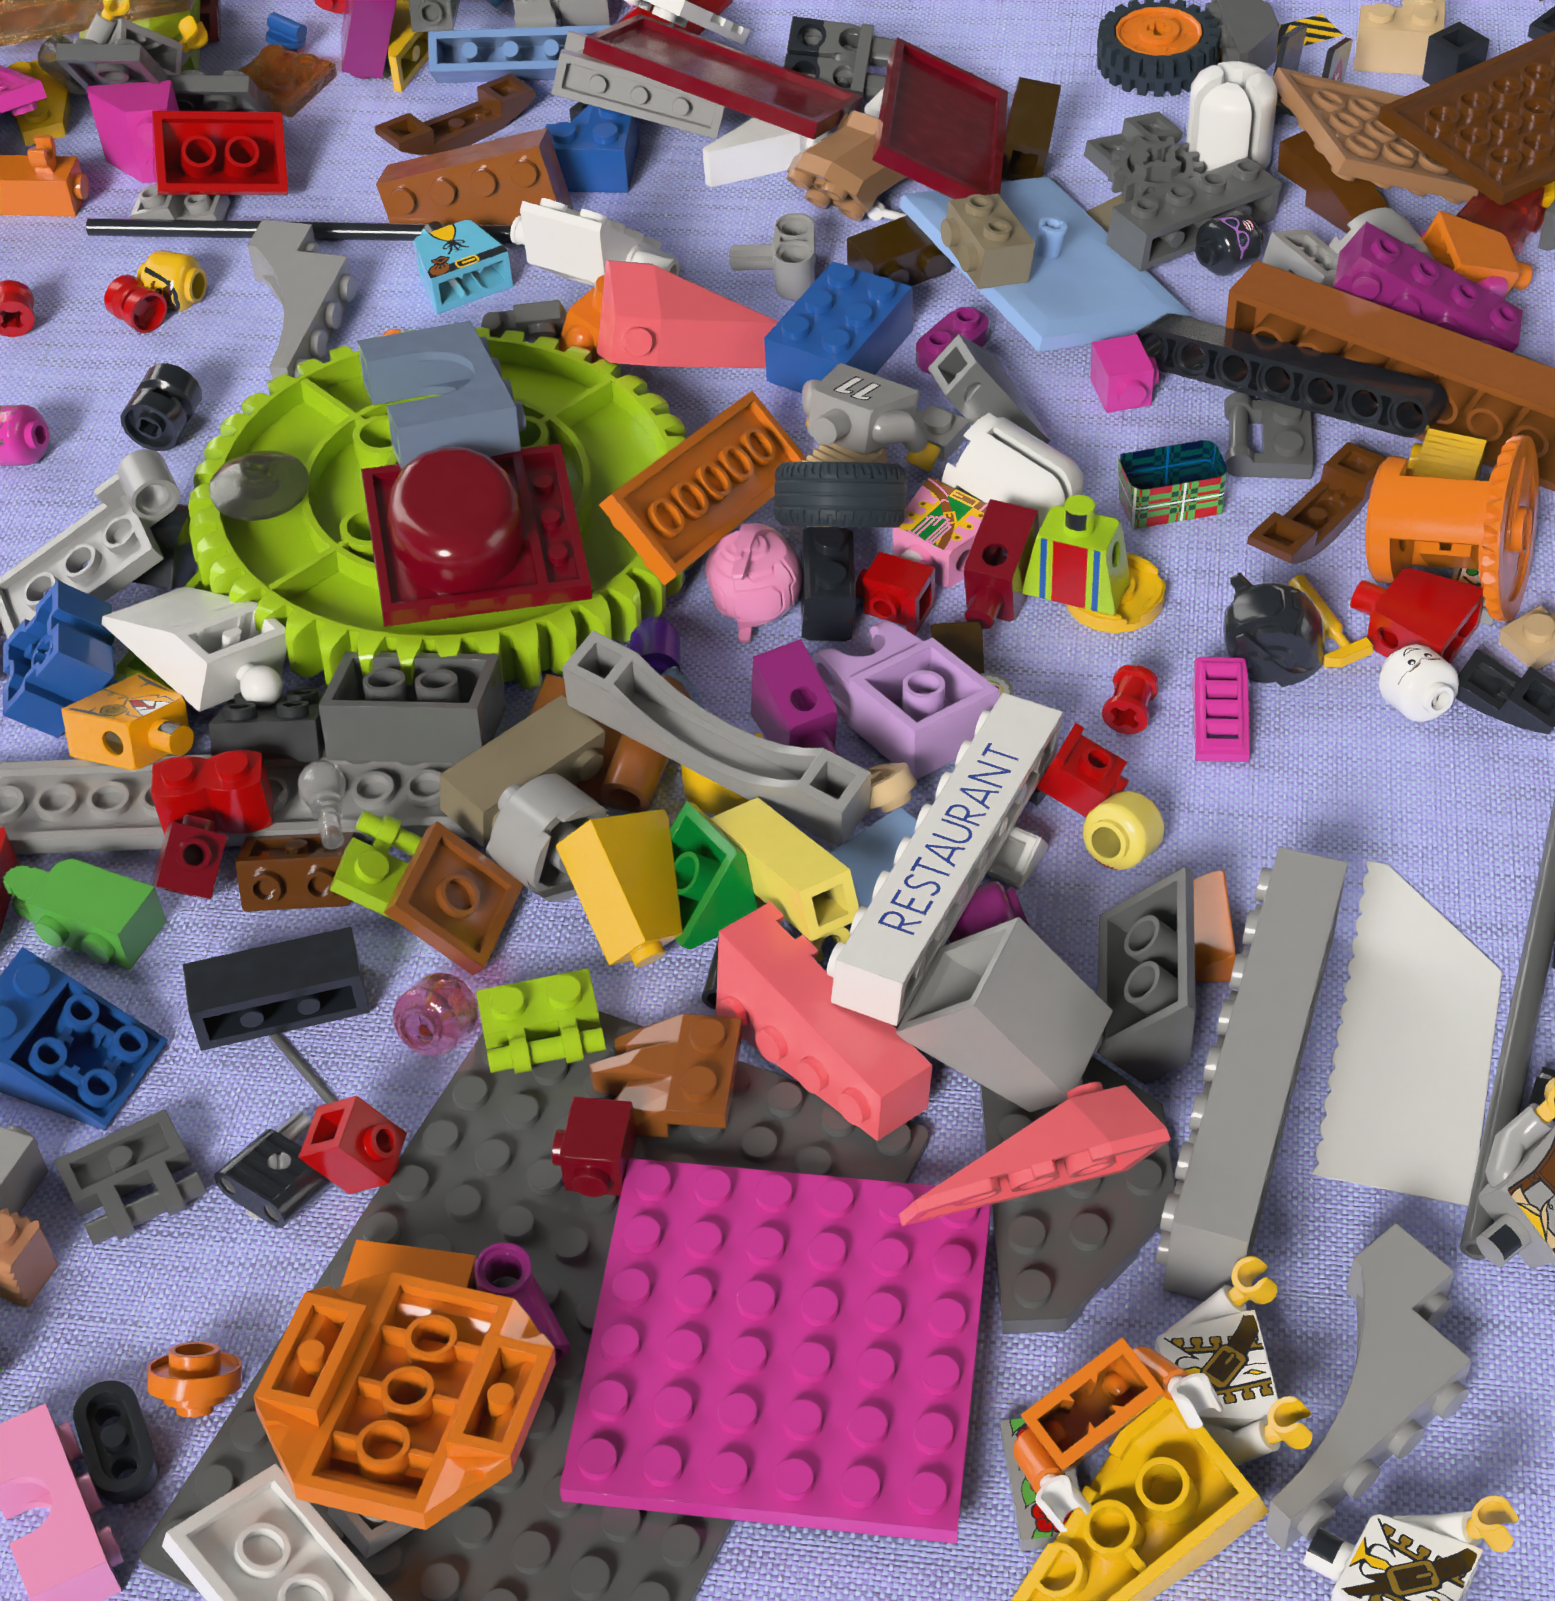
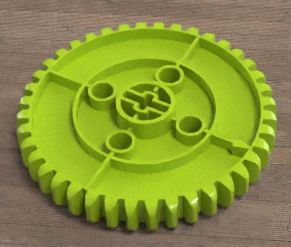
M474 327L479 337L487 338L491 358L497 357L499 361L502 380L509 379L514 402L520 401L523 406L526 430L519 431L520 448L561 444L591 580L592 599L384 627L361 469L399 464L392 449L387 405L441 395L420 396L373 405L363 384L359 351L354 352L348 346H340L329 350L331 361L323 364L314 358L297 364V378L283 374L268 381L269 395L258 392L248 396L242 402L243 414L235 413L227 417L220 425L221 435L208 442L204 449L205 461L196 467L193 477L194 490L190 493L188 502L190 514L189 533L194 558L198 564L200 579L206 591L229 596L230 602H257L258 605L254 613L256 631L262 632L264 619L275 618L286 627L287 649L284 660L289 658L291 672L301 677H313L324 669L326 686L329 685L345 651L358 652L363 677L373 671L374 657L380 654V652H397L400 669L405 674L407 686L413 684L415 658L420 653H438L440 657L456 656L458 654H499L503 690L504 682L516 680L521 688L524 689L542 686V671L551 669L555 674L563 677L562 667L592 631L611 640L613 638L620 642L630 641L631 633L642 623V620L659 617L665 611L666 598L678 594L683 586L685 571L690 569L693 563L664 586L658 577L646 567L641 556L624 535L612 525L610 518L599 504L614 491L686 439L684 424L679 417L669 414V405L662 396L651 392L648 393L647 383L640 377L630 374L622 376L621 365L610 363L605 359H600L592 364L591 350L572 346L565 352H562L559 349V339L539 337L534 343L525 342V333L523 331L507 330L501 338L490 337V329ZM414 330L401 331V332H399V333L409 332V331H414Z

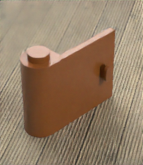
M546 674L529 716L560 695L566 698L564 678ZM662 676L680 693L691 700L689 693L680 681L673 677ZM591 718L605 730L603 766L594 777L587 781L581 780L575 786L603 806L635 813L648 811L651 808L670 758Z

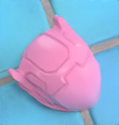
M741 524L739 531L723 537L713 546L706 560L705 574L716 609L724 616L737 619L739 643H750L754 627L768 624L788 612L795 605L802 591L803 569L796 551L777 530L765 524Z

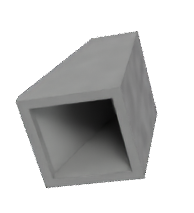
M1018 917L941 946L896 1034L907 1043L1025 1110L1032 1112L1056 1104L1060 1105L1067 1100L1066 1092L1083 1084L1081 1077L1091 1056L1099 1049L1104 1037L1102 1033L1113 1010Z

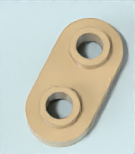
M907 763L879 764L865 769L871 772L870 809L868 812L878 807H881L884 813L891 812L912 799L910 790L916 786L917 781Z

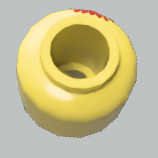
M1126 791L1115 793L1088 813L1083 823L1082 836L1086 849L1095 861L1105 868L1118 871L1131 869L1154 853L1164 838L1165 825L1161 812L1153 801L1143 794Z

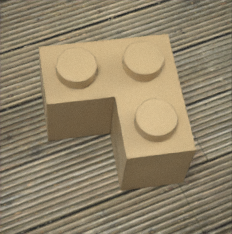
M1402 0L1401 7H1393L1386 3L1361 5L1353 71L1423 75L1428 38L1430 35L1444 29L1445 0Z

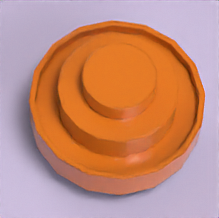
M197 1341L174 1345L169 1348L167 1355L156 1358L147 1365L148 1393L155 1398L163 1399V1403L167 1406L176 1408V1414L179 1416L194 1418L210 1415L215 1411L216 1405L223 1403L228 1395L237 1392L242 1387V1361L234 1354L221 1352L220 1346L211 1342Z

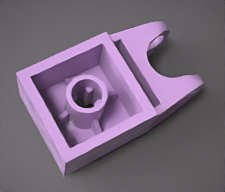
M889 621L880 622L869 629L871 634L869 647L872 655L855 657L834 649H824L815 653L812 661L836 705L838 714L855 732L892 763H907L916 780L955 761L962 743L965 740L973 741L976 725L983 710L991 711L999 699L998 688L933 637L923 641ZM828 671L832 674L834 681L831 679Z

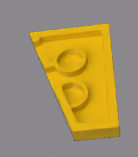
M56 55L31 62H15L9 65L7 68L40 80L47 98L36 101L37 109L24 114L14 115L25 145L35 144V135H51L53 139L66 136L71 111L69 99L70 93L74 92L75 81L56 61Z

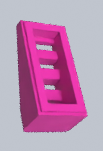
M1198 657L1194 661L1192 678L1195 761L1249 762L1247 661L1244 658ZM1206 718H1235V719H1206ZM1206 734L1236 735V739L1207 738Z

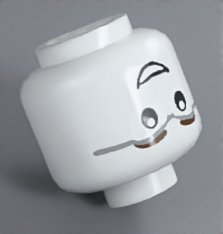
M1414 644L1395 651L1385 660L1380 672L1378 686L1382 697L1407 719L1422 723L1434 720L1450 708L1458 693L1459 678L1455 668L1427 646Z

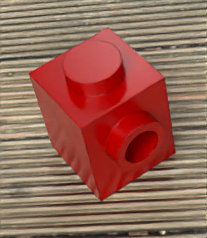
M356 1095L317 1107L298 1158L348 1194H353L390 1183L391 1178L399 1167V1155L407 1132Z

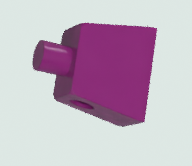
M799 639L754 656L751 716L766 739L779 744L801 748H824L840 756L835 748L837 708L802 640Z

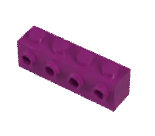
M1366 221L1339 252L1334 288L1511 353L1519 346L1523 310Z

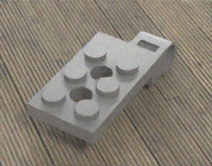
M142 449L124 457L118 466L117 473L93 490L95 495L102 501L100 505L0 577V621L7 639L24 619L32 620L36 615V605L43 598V593L49 588L51 589L57 580L106 601L164 559L150 527L176 508L180 500V492L165 459L160 453L154 450ZM90 560L87 566L83 569L82 565L86 561Z

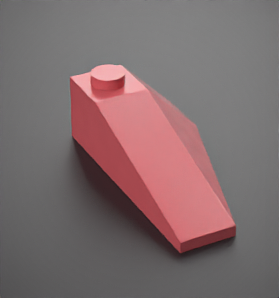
M606 260L597 354L608 362L617 364L661 367L766 368L764 337L779 321L653 264Z
M1101 1082L1078 1086L1066 1092V1101L912 1202L898 1214L901 1225L907 1226L1128 1171L1171 1140L1167 1127L1126 1085L1103 1090Z

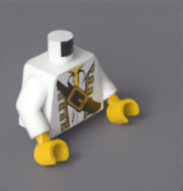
M1255 1256L1244 1257L1235 1264L1231 1275L1234 1287L1224 1285L1167 1329L1164 1334L1156 1338L1155 1343L1156 1352L1185 1370L1188 1375L1204 1373L1209 1378L1223 1405V1410L1219 1412L1216 1408H1207L1200 1411L1198 1415L1203 1423V1427L1236 1467L1277 1451L1281 1441H1284L1293 1449H1305L1310 1445L1313 1436L1312 1432L1303 1423H1295L1300 1419L1308 1418L1311 1414L1310 1410L1295 1397L1288 1396L1278 1399L1255 1309L1246 1310L1245 1303L1251 1300L1256 1304H1267L1277 1294L1276 1283L1268 1277L1259 1280L1252 1286L1254 1279L1264 1273L1268 1267Z
M1497 1495L1481 1499L1474 1506L1473 1511L1435 1515H1397L1391 1517L1375 1514L1370 1517L1356 1545L1320 1527L1310 1543L1303 1565L1337 1582L1330 1601H1464L1474 1580L1483 1552L1482 1549L1476 1546L1484 1539L1488 1547L1493 1551L1500 1553L1508 1551L1512 1547L1514 1539L1507 1528L1501 1524H1515L1518 1522L1519 1517L1511 1504L1504 1497Z

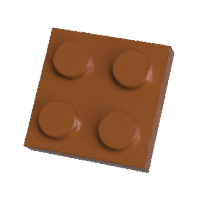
M437 821L426 829L383 913L468 973L475 975L485 968L524 885Z

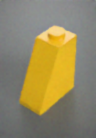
M665 809L590 819L555 846L609 966L633 961L636 968L651 964L666 954L665 945L682 934L672 840L667 813Z

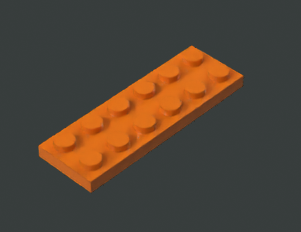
M751 390L610 494L599 506L610 518L612 525L624 535L641 556L646 567L665 586L774 497L775 471L782 462H802V460H806V457Z

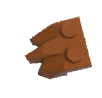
M680 1014L614 1039L616 1056L589 1064V1075L593 1089L597 1092L616 1095L617 1097L614 1100L633 1103L637 1135L669 1138L671 1124L726 1129L743 1034L742 1019Z

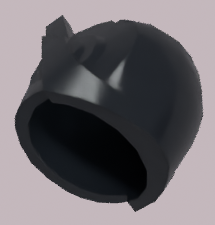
M1241 573L1230 577V583L1235 589L1234 601L1225 609L1223 635L1230 658L1246 659L1248 679L1262 683L1276 682L1281 687L1300 683L1315 674L1322 667L1324 661L1325 631L1320 612L1313 601L1304 592L1292 586L1278 583L1252 585Z

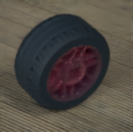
M782 462L776 468L774 516L782 526L898 528L905 520V496L907 489L905 482L907 481V476L900 464Z

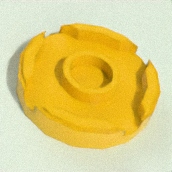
M1126 553L1130 583L1115 616L1066 604L1067 610L1079 623L1093 630L1108 633L1132 632L1151 624L1161 614L1166 592L1164 579L1162 581L1158 576V569L1150 561L1136 554Z

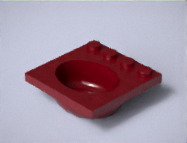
M561 444L521 448V451L491 457L468 447L443 446L421 453L405 465L402 470L399 464L361 469L384 627L592 599V585Z

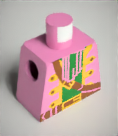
M929 477L906 506L904 522L898 528H893V555L935 567V582L943 587H953L964 579V566L988 504Z

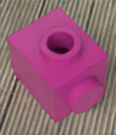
M1137 334L1092 342L1090 380L1106 413L1151 405L1153 385H1157L1159 382V371L1155 358L1148 357Z

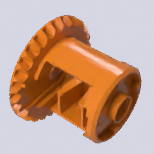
M1517 435L1508 439L1506 444L1502 446L1501 454L1497 457V464L1492 470L1489 481L1420 477L1412 475V469L1407 468L1408 459H1403V457L1389 456L1381 463L1376 472L1368 503L1365 546L1367 565L1371 576L1378 583L1391 584L1403 569L1411 568L1412 565L1479 570L1483 597H1485V607L1488 609V614L1496 621H1513L1518 614L1526 591L1537 528L1539 472L1537 452L1533 439L1527 435Z

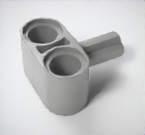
M802 213L786 214L776 220L772 244L731 246L729 252L731 269L734 271L773 270L777 294L787 300H799L816 281L815 227L813 219Z

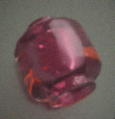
M440 972L422 977L398 998L393 1010V1024L401 1041L410 1050L429 1057H436L450 1052L473 1031L478 1019V1003L472 990L463 980L452 974Z

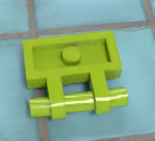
M363 810L355 829L372 837V843L369 845L354 837L351 839L344 851L329 890L393 920L383 912L408 863L388 854L389 850L393 847L413 856L422 837L400 827L402 821L386 814L384 818H381L369 811Z
M589 968L476 990L486 1048L491 1049L486 1050L491 1073L514 1069L515 1074L532 1071L531 1065L564 1058H566L568 1064L583 1061L584 1054L606 1050Z

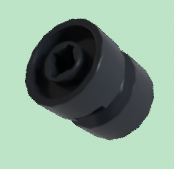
M159 363L150 367L120 415L121 426L125 433L135 443L149 450L166 451L173 448L202 400V390L198 381L189 372L176 365Z

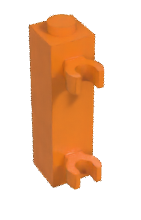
M35 135L34 142L36 148H29L27 151L28 155H0V215L76 217L83 200H86L89 195V181L87 175L81 172L77 156H56L55 142L51 135Z

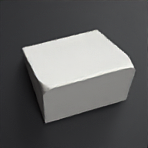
M1013 826L986 875L1021 889L1045 856L1049 845L1041 837Z

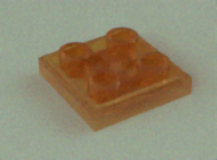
M280 45L264 47L260 54L248 65L238 70L251 77L271 102L272 112H282V115L291 118L337 76L335 63L319 59L313 54H300L289 51Z

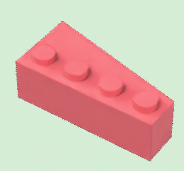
M771 902L719 931L716 1016L741 1018L742 1039L757 1049L766 1060L778 1065L799 1081L808 1092L816 1094L840 1112L850 1124L858 1126L876 1141L881 1140L928 1109L932 1064L913 1045L897 1035V1029L892 1024L831 1003L833 978L828 976L827 972L814 959L817 957L819 950L804 935L794 939L780 925L784 915Z

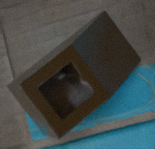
M1023 77L1018 78L1005 130L1002 179L1014 181L1042 177L1050 147L1061 85Z

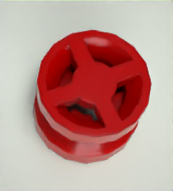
M5 280L0 282V334L3 336H22L28 333L34 326V297L29 287L19 281Z

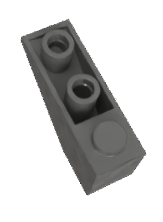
M958 334L928 367L944 395L971 425L987 413H991L997 418L1005 417L1046 444L1051 441L994 354Z

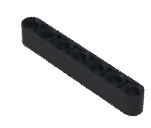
M1167 313L1135 333L1139 337L1148 357L1155 358L1158 370L1402 437L1414 438L1421 435L1446 414L1449 407L1448 396L1445 390L1431 380L1178 314ZM1241 358L1245 361L1247 367L1243 364ZM1283 369L1288 373L1290 379L1285 375ZM1325 380L1331 384L1333 390L1328 387ZM1369 391L1374 394L1378 403L1371 398ZM1413 403L1417 404L1420 407L1423 415L1418 413Z

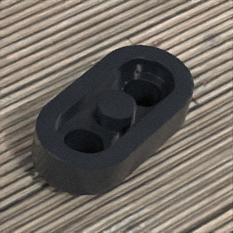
M109 1380L90 1386L79 1396L73 1409V1420L90 1477L98 1493L105 1500L116 1504H127L137 1501L151 1491L158 1480L160 1471L158 1458L141 1406L134 1391L125 1383ZM120 1417L115 1424H110L106 1427L102 1426L107 1419ZM137 1469L131 1476L118 1479L125 1470Z

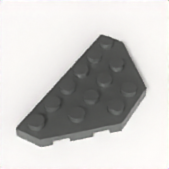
M1091 1056L1081 1077L1083 1080L1082 1085L1101 1082L1103 1090L1126 1085L1166 1126L1162 1103ZM979 1083L986 1153L1058 1105L1029 1112ZM1168 1142L1128 1171L992 1204L991 1214L1003 1334L1066 1331L1082 1315V1308L1102 1288L1107 1290L1137 1259L1138 1251L1155 1233H1162L1163 1230L1160 1229L1167 1195L1169 1192L1174 1193L1175 1190Z

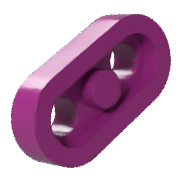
M960 307L947 314L918 339L916 343V364L919 369L931 374L928 367L958 334L983 347L989 338V320L987 316L972 307Z

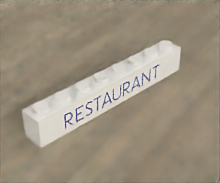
M1004 692L991 711L983 710L976 725L973 741L965 740L960 747L953 773L945 771L942 775L933 805L928 803L923 805L917 818L913 837L905 836L901 840L895 855L893 869L891 872L883 870L879 875L874 887L871 904L869 907L860 906L851 925L848 941L846 944L838 942L835 945L827 966V975L833 977L831 1003L895 1026L898 1025L927 975L941 946H944L1055 756L1063 711Z

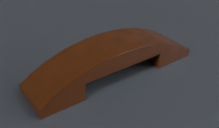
M510 73L477 86V102L425 122L420 121L411 113H407L376 125L375 134L397 150L416 155H431L470 146L494 134L516 118L533 101L535 90Z
M1347 442L1324 464L1321 481L1284 516L1273 512L1248 536L1247 544L1290 564H1298L1311 559L1329 546L1365 506L1370 498L1376 472L1381 463L1387 458Z

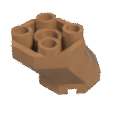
M854 110L849 115L845 114L842 117L836 131L794 156L787 170L788 175L786 179L795 186L807 190L804 198L813 205L827 209L829 204L838 207V210L846 217L859 222L864 214L871 210L877 196L906 178V176L872 160L879 119Z

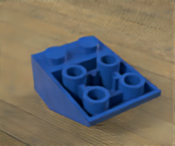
M22 947L0 975V1092L105 1130L166 1045L168 1039Z

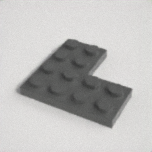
M83 38L74 39L72 44L57 43L56 61L86 91L87 86L137 82L160 84L161 81L172 80L179 111L272 112L271 102L251 77L244 72L228 70L224 71L222 75H207L197 70H185L182 72V75H167L141 44L129 39H117L114 41V44H98L96 41Z

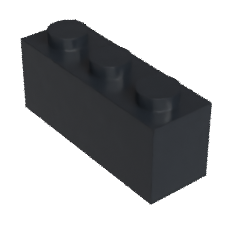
M352 927L183 964L188 1012L201 1051L370 1013L362 967Z

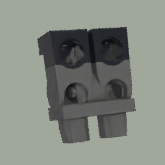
M792 16L784 67L864 96L860 112L865 113L866 103H869L884 88L886 78L885 74L871 73L872 66H888L890 50L896 40L875 36L874 25L862 24L859 27L850 23Z

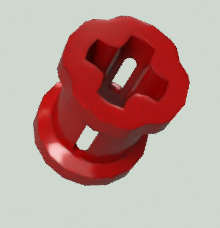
M1124 665L1114 673V693L1103 706L1102 718L1107 726L1118 733L1137 734L1142 732L1148 725L1150 714L1147 708L1149 701L1153 700L1158 694V678L1150 669L1144 666Z

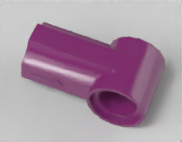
M505 1242L490 1245L483 1250L476 1260L474 1269L477 1290L514 1298L531 1318L539 1333H543L554 1346L555 1366H557L565 1356L570 1354V1344L532 1273L529 1255L523 1248L513 1243ZM513 1277L518 1280L517 1283L506 1288L491 1285L498 1278Z

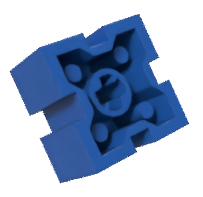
M57 580L36 605V615L32 620L24 619L3 643V672L10 675V679L3 686V716L58 738L65 731L62 708L119 682L114 680L117 666L113 662L112 647L115 636L102 625L103 616L112 613V604Z

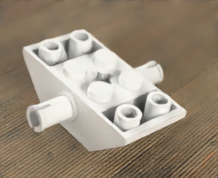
M541 198L540 205L522 201L520 208L521 216L516 217L511 226V241L518 245H525L527 263L566 279L595 286L596 280L600 276L605 275L606 260L649 263L679 276V261L674 256L660 250L662 242L644 237L645 234L628 229L626 225L608 220L607 216L593 211L581 209L579 212L569 209L565 204L546 198Z

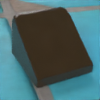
M980 622L935 623L931 625L930 638L933 637L977 673H985L983 633Z

